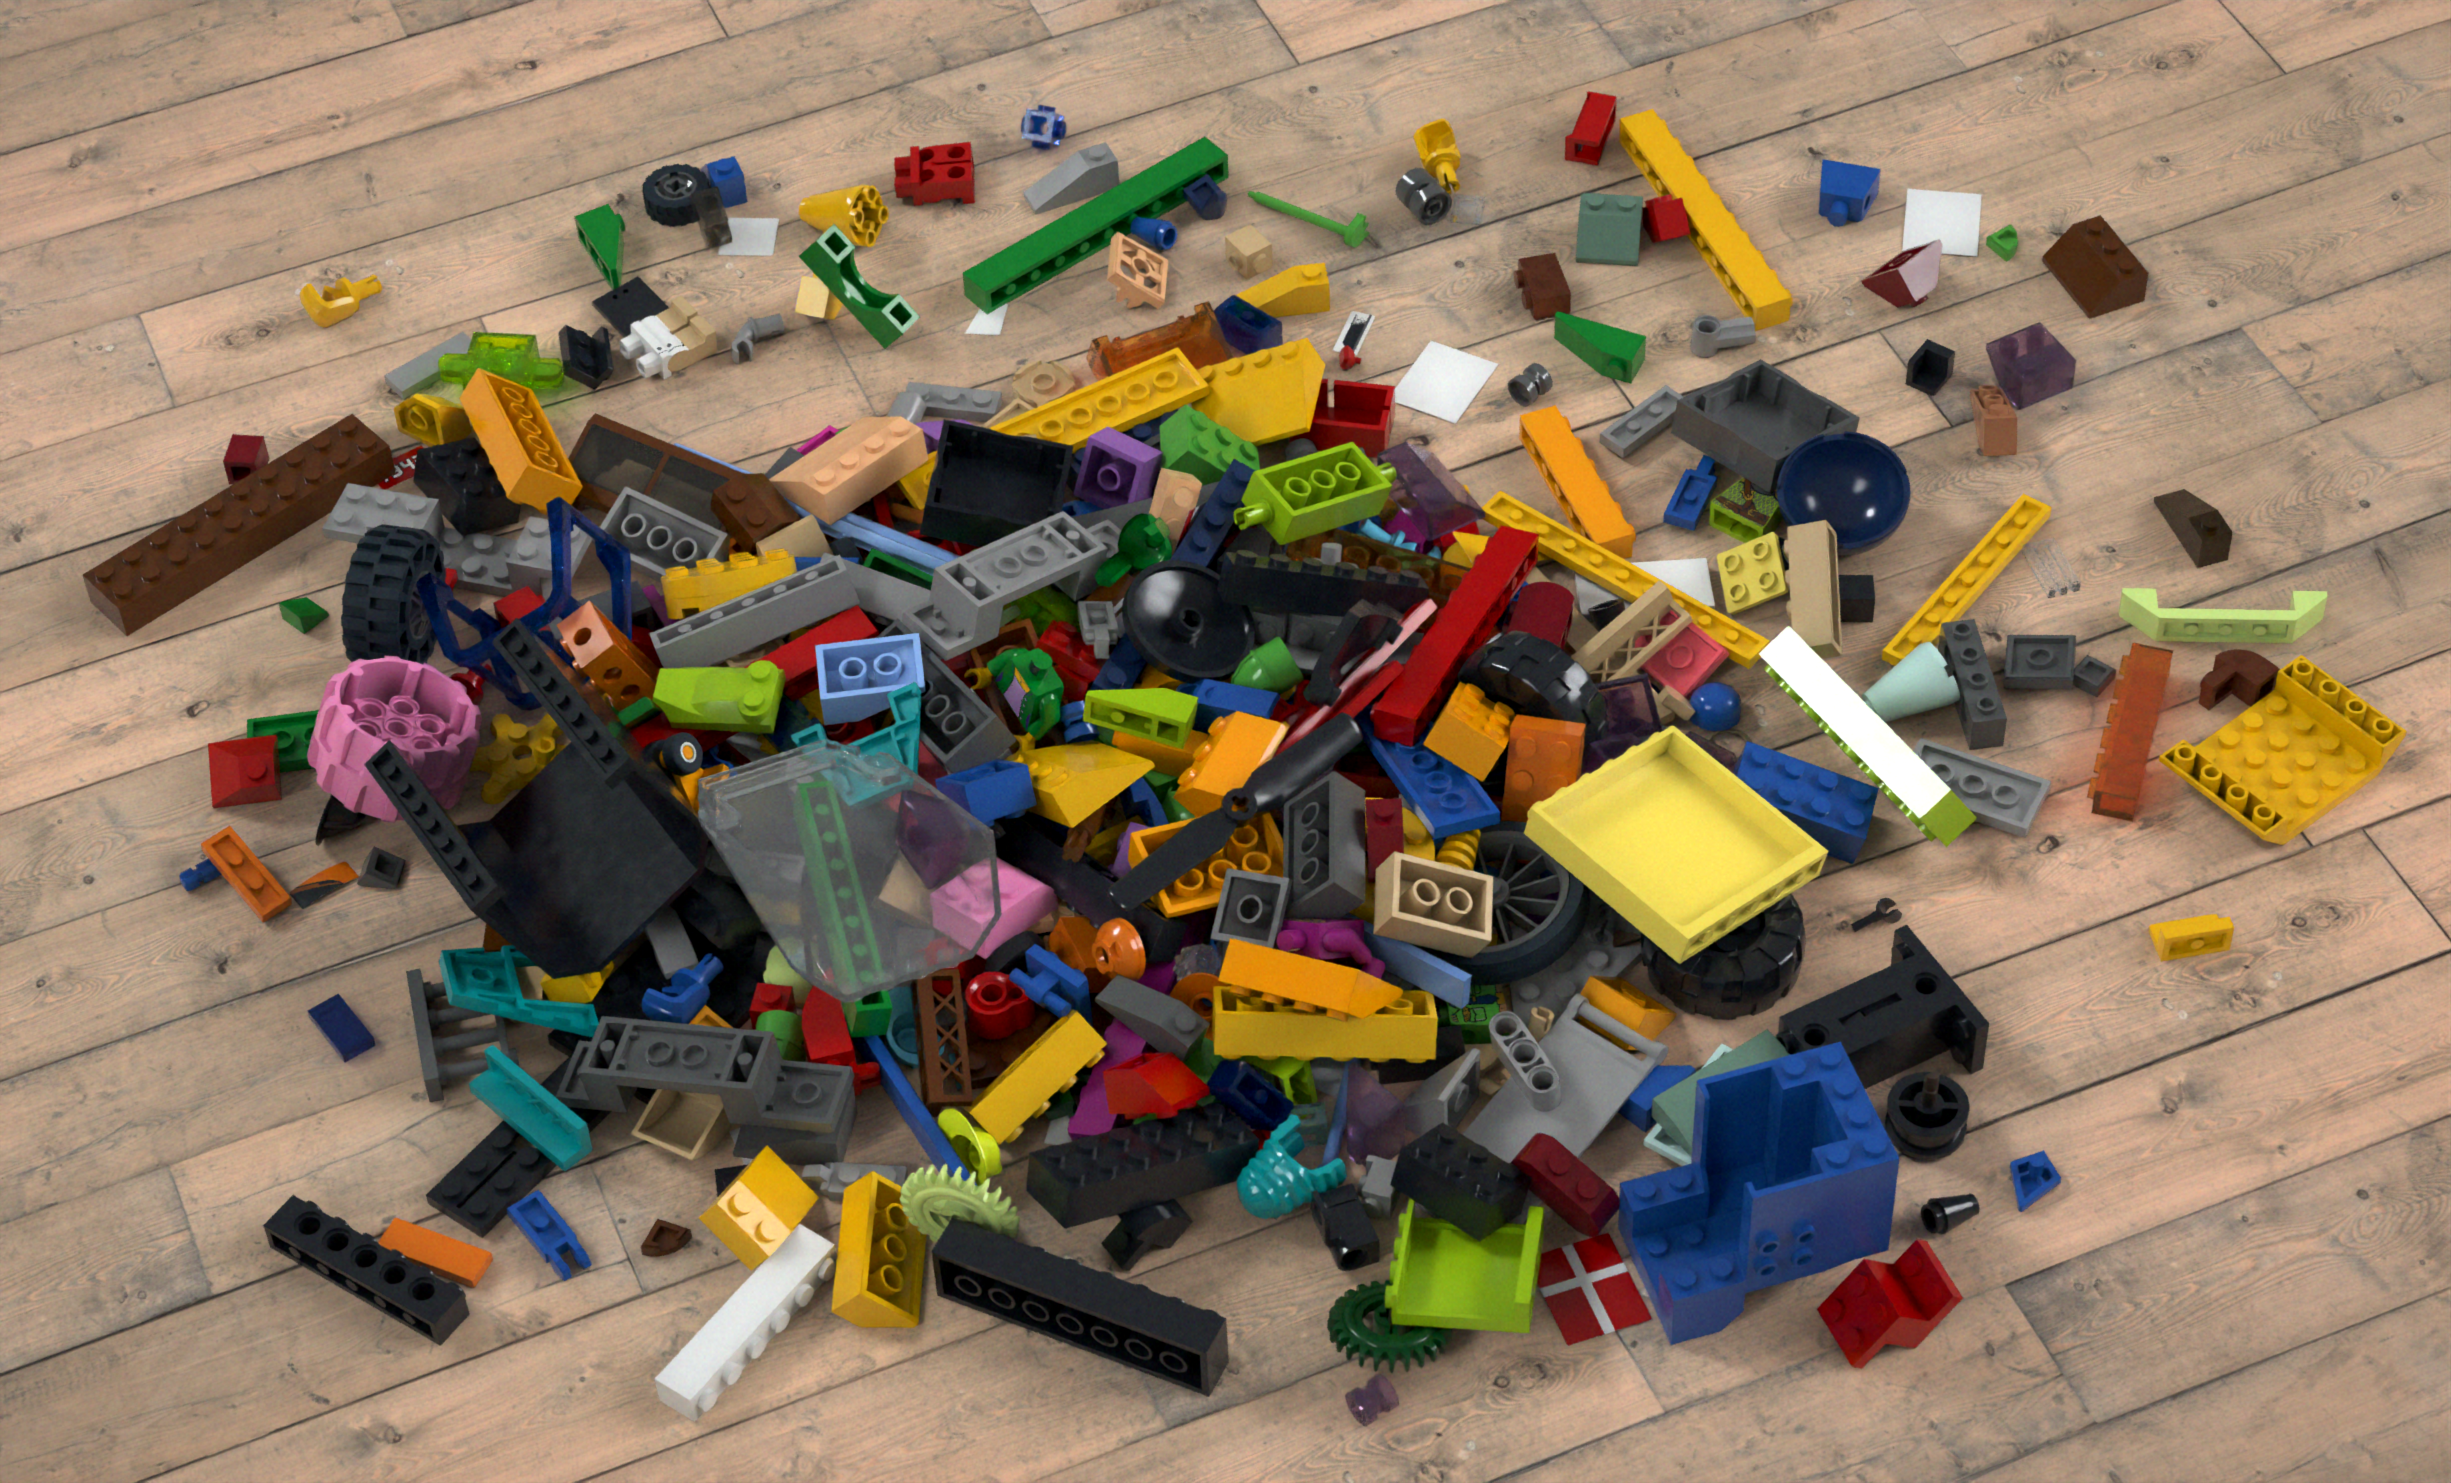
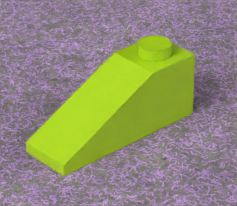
M1167 688L1088 690L1085 697L1083 721L1183 749L1195 724L1199 697Z

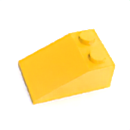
M766 1145L702 1213L699 1219L752 1271L769 1258L785 1241L819 1197Z

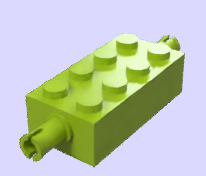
M1350 442L1253 472L1241 499L1246 507L1237 508L1234 511V522L1242 530L1261 523L1280 545H1284L1380 514L1393 486L1391 483L1396 480V469L1394 466L1391 467L1392 464L1389 462L1375 467L1355 443Z

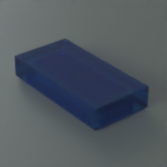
M339 994L308 1010L310 1020L344 1063L376 1046L374 1037Z

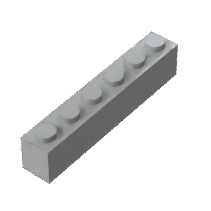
M838 555L649 634L663 668L717 666L727 658L739 653L751 652L757 646L768 641L782 639L792 631L804 626H813L820 622L821 619L847 611L853 606L860 604L845 564L841 556Z

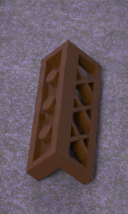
M959 969L916 970L910 990L921 1098L931 1116L938 1117L942 1106H971L973 1103ZM932 981H951L952 992L945 1000L933 991ZM934 1002L938 1005L936 1009L934 1008ZM942 1010L955 1019V1026L949 1032L936 1023V1016ZM955 1033L957 1035V1040L953 1037ZM946 1042L958 1051L959 1058L952 1066L939 1056V1050ZM941 1068L945 1071L943 1075H941ZM951 1076L962 1085L963 1095H944L942 1083Z

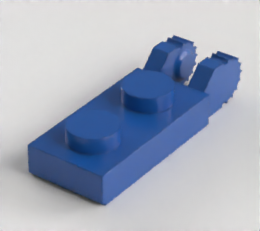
M539 1190L506 1208L510 1219L546 1263L550 1262L554 1272L562 1281L572 1277L569 1266L560 1257V1255L567 1251H570L576 1263L583 1270L592 1265L587 1252L579 1244L576 1234Z

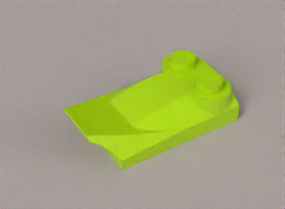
M766 660L756 661L747 668H660L653 694V702L665 713L671 728L773 734L786 676L784 669H777L774 663Z

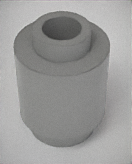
M914 391L900 392L897 394L887 417L901 416L916 425L921 421L927 406L920 394Z

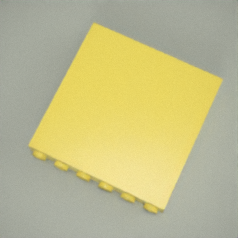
M1673 725L1660 733H1653L1642 744L1631 746L1618 758L1607 760L1596 771L1590 774L1585 773L1577 782L1567 788L1561 787L1553 796L1545 801H1537L1527 813L1528 821L1524 830V834L1679 964L1818 877L1828 853L1827 849Z

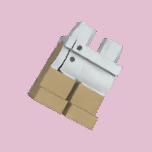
M682 295L672 300V307L656 316H648L641 322L636 321L630 324L631 334L619 341L620 352L627 360L639 354L642 356L636 359V367L644 378L658 373L663 379L672 376V372L680 371L717 353L716 330L700 314L698 315V312Z

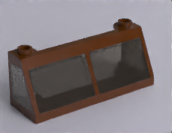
M596 413L588 420L568 458L583 486L568 509V513L581 514L585 510V505L608 514L624 487L627 486L727 533L730 539L733 538L710 510L713 490L744 473Z

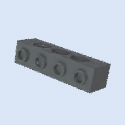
M1975 619L1941 623L1938 651L1947 663V666L1944 668L1948 677L1954 676L1960 692V699L1954 703L1969 750L2003 746L2007 717Z

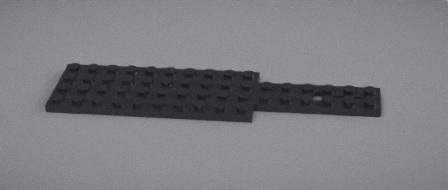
M776 830L745 849L746 851L804 857L801 846L779 843ZM808 874L802 892L728 884L764 914L755 946L721 950L678 914L698 962L706 954H712V958L708 962L716 956L723 964V971L717 974L707 985L710 997L707 1000L706 1006L733 1028L740 1029L750 1019L749 1010L757 983H765L763 973L766 970V960L770 950L778 942L790 938L803 939L812 944V939L816 936L813 892ZM649 939L605 980L591 1002L585 1003L593 1004L598 1023L602 1016L650 1020L642 1010V999L646 990L650 988L662 993V988L673 986L672 978L665 979L656 961ZM554 1029L547 1035L549 1045L567 1055L568 1058L540 1085L556 1097L578 1042H591L593 1037ZM637 1087L634 1097L648 1105L657 1089ZM568 1107L587 1123L589 1133L612 1112ZM503 1120L426 1194L427 1202L435 1209L483 1238L508 1214L506 1208L523 1199L557 1165L537 1148L525 1147L518 1150L514 1143L521 1134Z

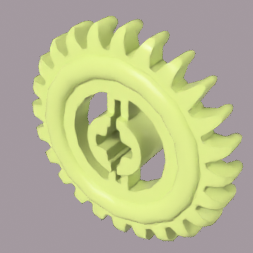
M932 1164L929 1166L925 1176L924 1168L922 1167L917 1170L916 1174L911 1173L901 1188L900 1202L903 1206L904 1214L909 1217L908 1220L913 1226H919L918 1231L920 1233L929 1234V1239L934 1242L939 1240L952 1218L963 1222H973L990 1232L1006 1234L1013 1239L1016 1238L1020 1217L1016 1216V1206L1007 1211L1011 1203V1197L1008 1196L1003 1202L998 1201L1002 1192L1001 1187H998L994 1193H988L989 1178L982 1185L976 1186L975 1171L964 1181L961 1177V1167H958L954 1176L950 1177L947 1174L948 1166L945 1164L937 1176L935 1174V1166Z

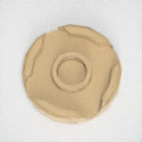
M1042 360L1033 361L1015 372L1012 383L1014 399L1020 398L1034 408H1037L1074 392V374L1067 366L1057 361L1050 360V364H1042Z

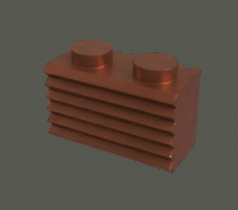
M1556 253L1518 259V270H1514V282L1517 289L1522 288L1523 290L1522 303L1524 309H1530L1536 321L1539 318L1555 317L1557 311L1569 314L1571 310V291L1559 265Z

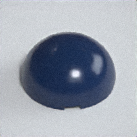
M1844 431V434L1827 436L1821 434L1803 442L1784 462L1777 482L1778 505L1786 525L1789 527L1827 520L1837 534L1838 556L1858 555L1883 544L1902 524L1910 503V482L1907 470L1900 458L1881 441L1856 432Z

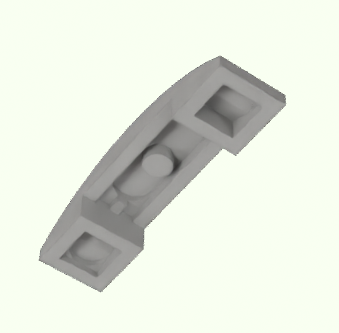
M668 906L665 911L644 929L665 979L672 978V975L680 968L693 970L699 963L678 913Z

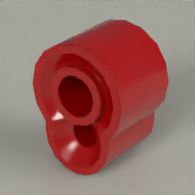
M986 972L973 978L965 989L968 1023L971 1030L979 1037L986 1039L1007 1037L1016 1030L1030 1026L1037 1017L1036 1002L1025 995V990L1009 980L1010 974Z

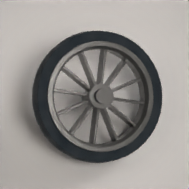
M1500 821L1499 824L1479 829L1481 835L1474 866L1481 864L1484 874L1488 875L1486 862L1505 859L1499 876L1493 877L1492 927H1496L1502 944L1484 947L1473 958L1414 944L1417 948L1470 974L1471 985L1505 984L1521 980L1542 971L1561 958L1572 947L1586 924L1590 907L1589 888L1524 834L1526 822ZM1446 838L1434 846L1435 858L1445 843ZM1518 859L1531 861L1511 878ZM1546 869L1554 874L1553 876L1533 881ZM1559 892L1558 901L1536 899ZM1523 914L1548 917L1538 926ZM1512 921L1528 934L1512 941L1513 933L1509 922Z

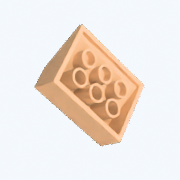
M901 416L863 417L770 478L769 481L782 496L831 526L929 460L923 429Z

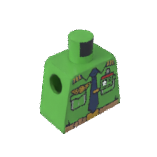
M1501 984L1486 986L1470 985L1469 1003L1462 1009L1443 1000V1005L1435 1006L1438 1017L1437 1027L1461 1025L1464 1045L1492 1044L1489 1022L1495 1014L1507 1011ZM1504 1033L1501 1036H1510V1033Z

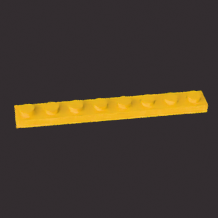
M2022 494L1882 650V660L1895 666L1919 644L1929 641L1936 646L1939 642L1941 623L1958 621L2050 518L2052 507Z

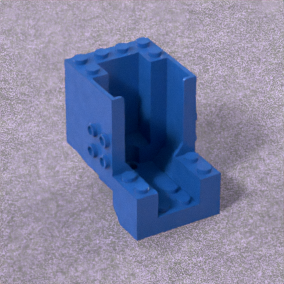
M1841 1042L1697 1080L1691 1164L1620 1183L1618 1229L1670 1345L1722 1331L1744 1311L1745 1293L1824 1272L1852 1260L1889 1250L1900 1158Z

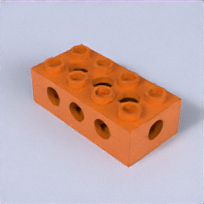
M591 601L586 602L557 624L563 636L560 643L571 657H575L572 665L584 679L589 676L591 684L600 695L607 693L609 701L618 712H621L644 696L653 700L659 668Z

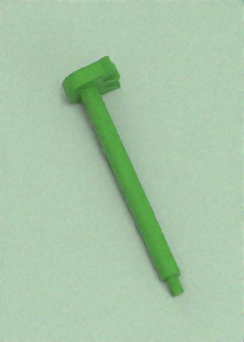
M1248 192V197L1253 198L1257 203L1344 236V243L1348 246L1358 247L1369 235V232L1365 231L1369 223L1365 222L1366 216L1357 213L1351 223L1346 226L1264 193Z

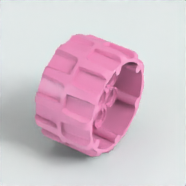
M385 656L384 658L373 660L358 659L351 662L345 672L334 674L327 682L308 748L307 759L309 765L316 769L318 774L316 780L324 792L331 793L348 810L354 813L361 812L381 818L383 822L395 823L396 821H404V818L364 765L390 740L400 749L441 806L449 810L460 799L479 744V729L482 722L478 705H473L471 699L466 694L467 688L459 681H453L448 676L437 671L435 666L403 660L398 656Z

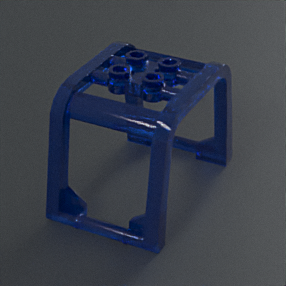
M557 497L546 503L551 540L552 591L545 603L519 618V620L576 671L572 665L575 657H571L566 652L561 643L554 638L553 632L549 630L539 631V629L550 624L557 617L564 620L583 605L571 596V532L574 531L573 525L595 540L596 555L610 574L613 624L631 641L630 550L584 516L582 512L576 510L561 497ZM431 572L418 579L416 587L443 655L459 667L468 668L504 693L506 699L519 709L533 711L543 707L531 691L527 693L522 692L516 676L517 673L492 644V641L506 627L501 629L500 622L481 608L472 611L453 597L451 587ZM447 609L465 621L467 625L479 631L482 641L467 649H461ZM490 658L496 675L480 664ZM586 677L585 680H590V677Z

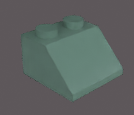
M1581 193L1576 262L1638 266L1643 196Z

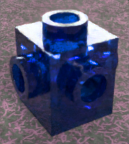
M1038 105L1037 110L1026 108V113L1021 122L1022 139L1031 141V147L1049 150L1050 145L1059 146L1060 139L1063 140L1066 134L1067 125L1064 121V116L1055 113V107ZM1045 124H1047L1046 134L1043 132Z

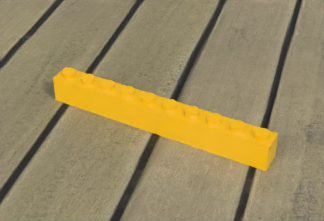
M1654 109L1620 118V144L1658 197L1671 194L1672 200L1683 199L1691 233L1686 236L1745 317H1752L1755 331L1789 321L1790 307L1793 305L1790 291L1787 288L1785 289L1779 282L1775 270L1768 267L1761 251L1756 250L1750 242L1747 232L1742 231L1738 226L1733 213L1727 211L1722 204L1720 195L1714 193L1709 186L1706 176L1700 174L1692 157L1686 155L1679 139L1673 137L1668 130L1665 120L1660 119Z

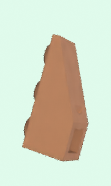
M1995 385L1979 386V389L1970 390L1978 444L1983 455H2017V416L2003 389Z

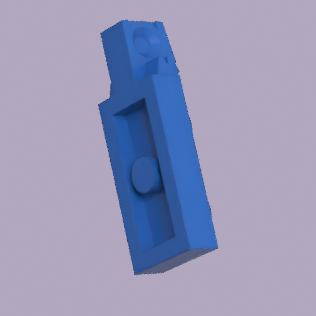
M1703 455L1696 470H1685L1664 512V523L1695 531L1717 486L1718 476L1714 475L1716 460Z

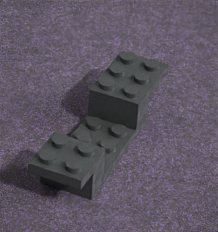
M602 1016L592 1041L578 1042L556 1098L567 1107L627 1113L637 1087L720 1095L729 1123L834 1133L853 1082L854 1073L851 1066L782 1060L773 1032Z

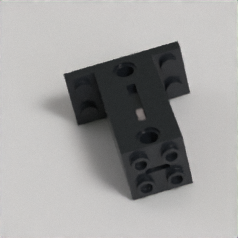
M1908 925L1898 928L1894 932L1891 966L1779 1017L1776 1038L1785 1047L1787 1053L1792 1055L1841 1042L1864 1089L1950 1050L1954 1060L1959 1064L1962 1063L1970 1074L1983 1069L1989 1022Z

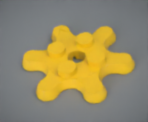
M549 713L532 727H526L522 723H514L507 714H497L493 717L490 724L491 734L496 739L490 745L477 747L469 771H485L489 773L491 777L484 784L481 797L487 804L501 803L511 791L523 789L546 766L538 764L534 758V747L541 749L542 738L553 740L555 743V754L557 755L567 746L556 743L557 738L563 731ZM531 752L529 758L515 759V755L519 756Z

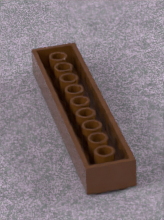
M353 414L348 415L84 573L82 576L90 602L126 636L132 634L331 513L348 483L374 487L395 474L390 446Z

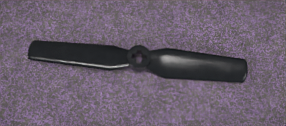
M1341 712L1254 770L1242 788H1234L1225 794L1219 809L1189 822L1110 886L1106 891L1109 899L1122 910H1133L1221 850L1236 828L1246 827L1254 818L1282 808L1287 801L1299 794L1363 740V734L1357 722L1347 713ZM1243 804L1245 806L1244 812L1241 810L1234 812L1232 810L1233 805L1240 806Z

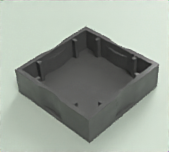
M1760 359L1732 373L1728 378L1719 383L1708 385L1677 400L1671 433L1768 493L1777 490V482L1784 462L1799 445L1821 434L1827 436L1844 434V431L1857 432L1860 418L1826 397L1808 390L1792 377Z

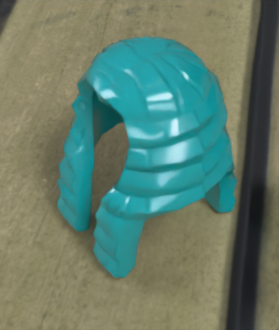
M1291 1114L1287 1121L1279 1124L1278 1128L1271 1132L1270 1139L1264 1142L1263 1149L1257 1151L1256 1157L1249 1160L1248 1166L1242 1168L1238 1176L1237 1190L1240 1202L1250 1214L1256 1217L1277 1220L1281 1215H1288L1293 1209H1298L1302 1203H1311V1192L1317 1190L1320 1195L1342 1185L1347 1178L1346 1166L1342 1159L1336 1158L1329 1164L1313 1170L1305 1168L1293 1159L1305 1148L1301 1134L1295 1132L1301 1125L1297 1115Z

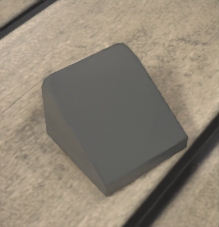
M374 846L364 861L357 884L364 887L396 889L406 860Z

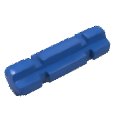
M206 859L195 865L196 869L192 870V868L181 872L179 879L186 891H192L201 886V881L207 883L222 874L209 859Z

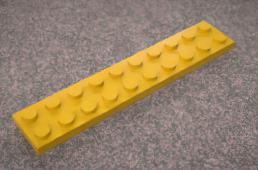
M1177 347L989 429L1013 436L1036 434L1037 439L1074 446L1072 452L1074 454L1078 449L1086 447L1088 437L1106 427L1121 433L1138 424L1148 422L1164 413L1171 412L1185 404L1187 405L1210 395L1209 385ZM937 450L928 454L929 460L896 481V484L912 506L921 511H924Z

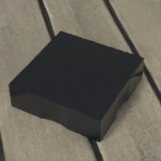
M944 419L919 535L983 547L1062 512L1063 497L1074 446L1032 437L1007 435L989 428Z

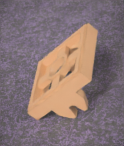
M1117 232L1111 238L1107 281L1118 286L1116 302L1120 303L1125 298H1129L1126 306L1129 309L1140 306L1144 301L1159 309L1165 303L1168 260ZM1120 265L1129 268L1130 272L1134 275L1133 279L1123 274ZM1144 268L1145 271H1146V274L1141 273V272L1138 271V270ZM1147 278L1155 282V287L1152 289L1143 285L1144 280Z

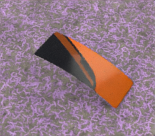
M341 862L309 878L292 890L290 895L302 909H305L329 891L357 879L359 876L347 862Z

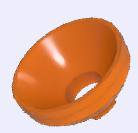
M1114 918L1102 924L1096 935L1095 942L1092 944L1091 951L1096 962V968L1112 980L1117 974L1133 981L1139 980L1144 974L1146 958L1143 943L1136 929L1123 918Z

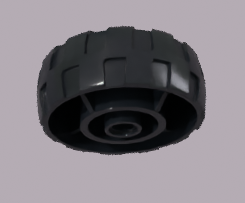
M1511 631L1508 634L1501 632L1492 636L1468 657L1455 677L1454 690L1459 682L1465 685L1468 683L1480 688L1485 693L1484 697L1495 704L1500 702L1510 707L1515 713L1514 716L1518 714L1586 724L1581 769L1593 758L1608 733L1607 706L1601 691H1598L1590 679L1591 676L1577 661H1574L1563 652V649L1546 639L1532 636L1531 633ZM1509 741L1499 757V765L1505 769L1507 766Z
M1789 894L1681 964L1677 963L1642 932L1640 934L1643 966H1647L1648 979L1661 996L1664 994L1674 1002L1675 1007L1693 1015L1697 1013L1710 1016L1712 1019L1733 1020L1736 1017L1749 1014L1754 1016L1772 1008L1780 997H1786L1798 979L1806 946L1802 911L1792 894Z

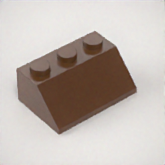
M2101 215L2073 224L2042 257V262L2089 319L2145 300L2149 273Z

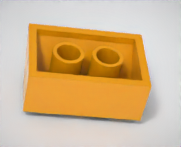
M1239 711L1225 718L1222 716L1218 717L1208 729L1210 736L1207 741L1202 743L1194 752V763L1180 776L1178 780L1180 786L1173 798L1195 817H1200L1219 809L1228 791L1234 788H1242L1252 772L1269 760L1287 727L1283 723ZM1234 804L1233 807H1232V809L1237 808V807H1239V806H1236V805Z

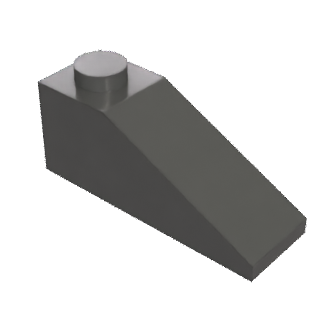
M1119 974L1095 998L1097 1004L1159 1052H1172L1183 1063L1202 1044L1210 1025L1209 1022L1182 1001Z

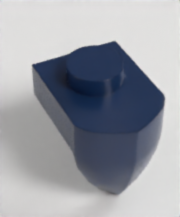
M1208 174L1183 189V197L1202 219L1216 220L1224 215L1227 208V195Z

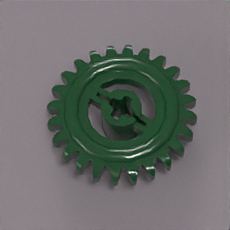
M1385 1280L1384 1284H1380L1378 1281H1371L1369 1287L1365 1284L1357 1285L1356 1291L1349 1289L1344 1292V1296L1335 1300V1305L1330 1308L1327 1320L1330 1341L1332 1343L1336 1342L1337 1352H1341L1344 1346H1346V1359L1348 1361L1352 1359L1353 1354L1359 1352L1360 1367H1363L1365 1360L1371 1357L1373 1358L1375 1372L1378 1370L1379 1364L1383 1360H1387L1389 1371L1393 1373L1396 1361L1400 1360L1404 1364L1405 1371L1408 1372L1410 1360L1414 1358L1422 1369L1425 1362V1354L1429 1355L1431 1362H1435L1437 1349L1440 1354H1444L1446 1345H1449L1451 1342L1453 1328L1416 1326L1411 1332L1407 1333V1325L1392 1324V1309L1385 1308L1386 1286L1393 1285L1390 1284L1389 1280ZM1388 1310H1391V1329H1390V1333H1389V1322H1388ZM1372 1311H1374L1373 1331L1366 1327L1363 1319Z

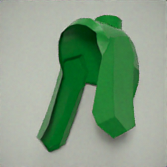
M1141 513L1131 518L1120 532L1118 540L1119 551L1103 563L1094 575L1098 585L1111 587L1133 567L1142 571L1155 563L1170 560L1172 558L1173 546L1169 538L1171 533L1168 525L1160 517L1155 518L1152 514Z

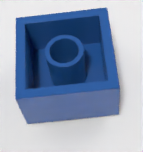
M995 759L935 779L944 819L957 822L959 826L971 825L974 829L988 828L995 824L994 819L1003 816L1006 819L1017 818L1026 814L1025 809L1037 805L1028 765L1024 763Z

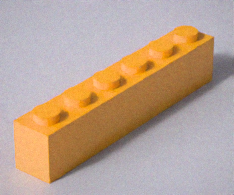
M1556 405L1520 415L1519 439L1574 532L1623 559L1632 557L1633 542H1636L1634 527L1631 523L1627 524L1623 518L1620 504L1617 501H1613L1606 481L1601 480L1597 475L1594 461L1591 458H1587L1580 438H1575L1571 432L1568 418L1566 416L1562 417Z

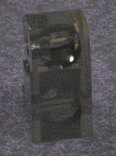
M718 186L691 193L688 200L692 210H694L707 249L732 243L728 217Z

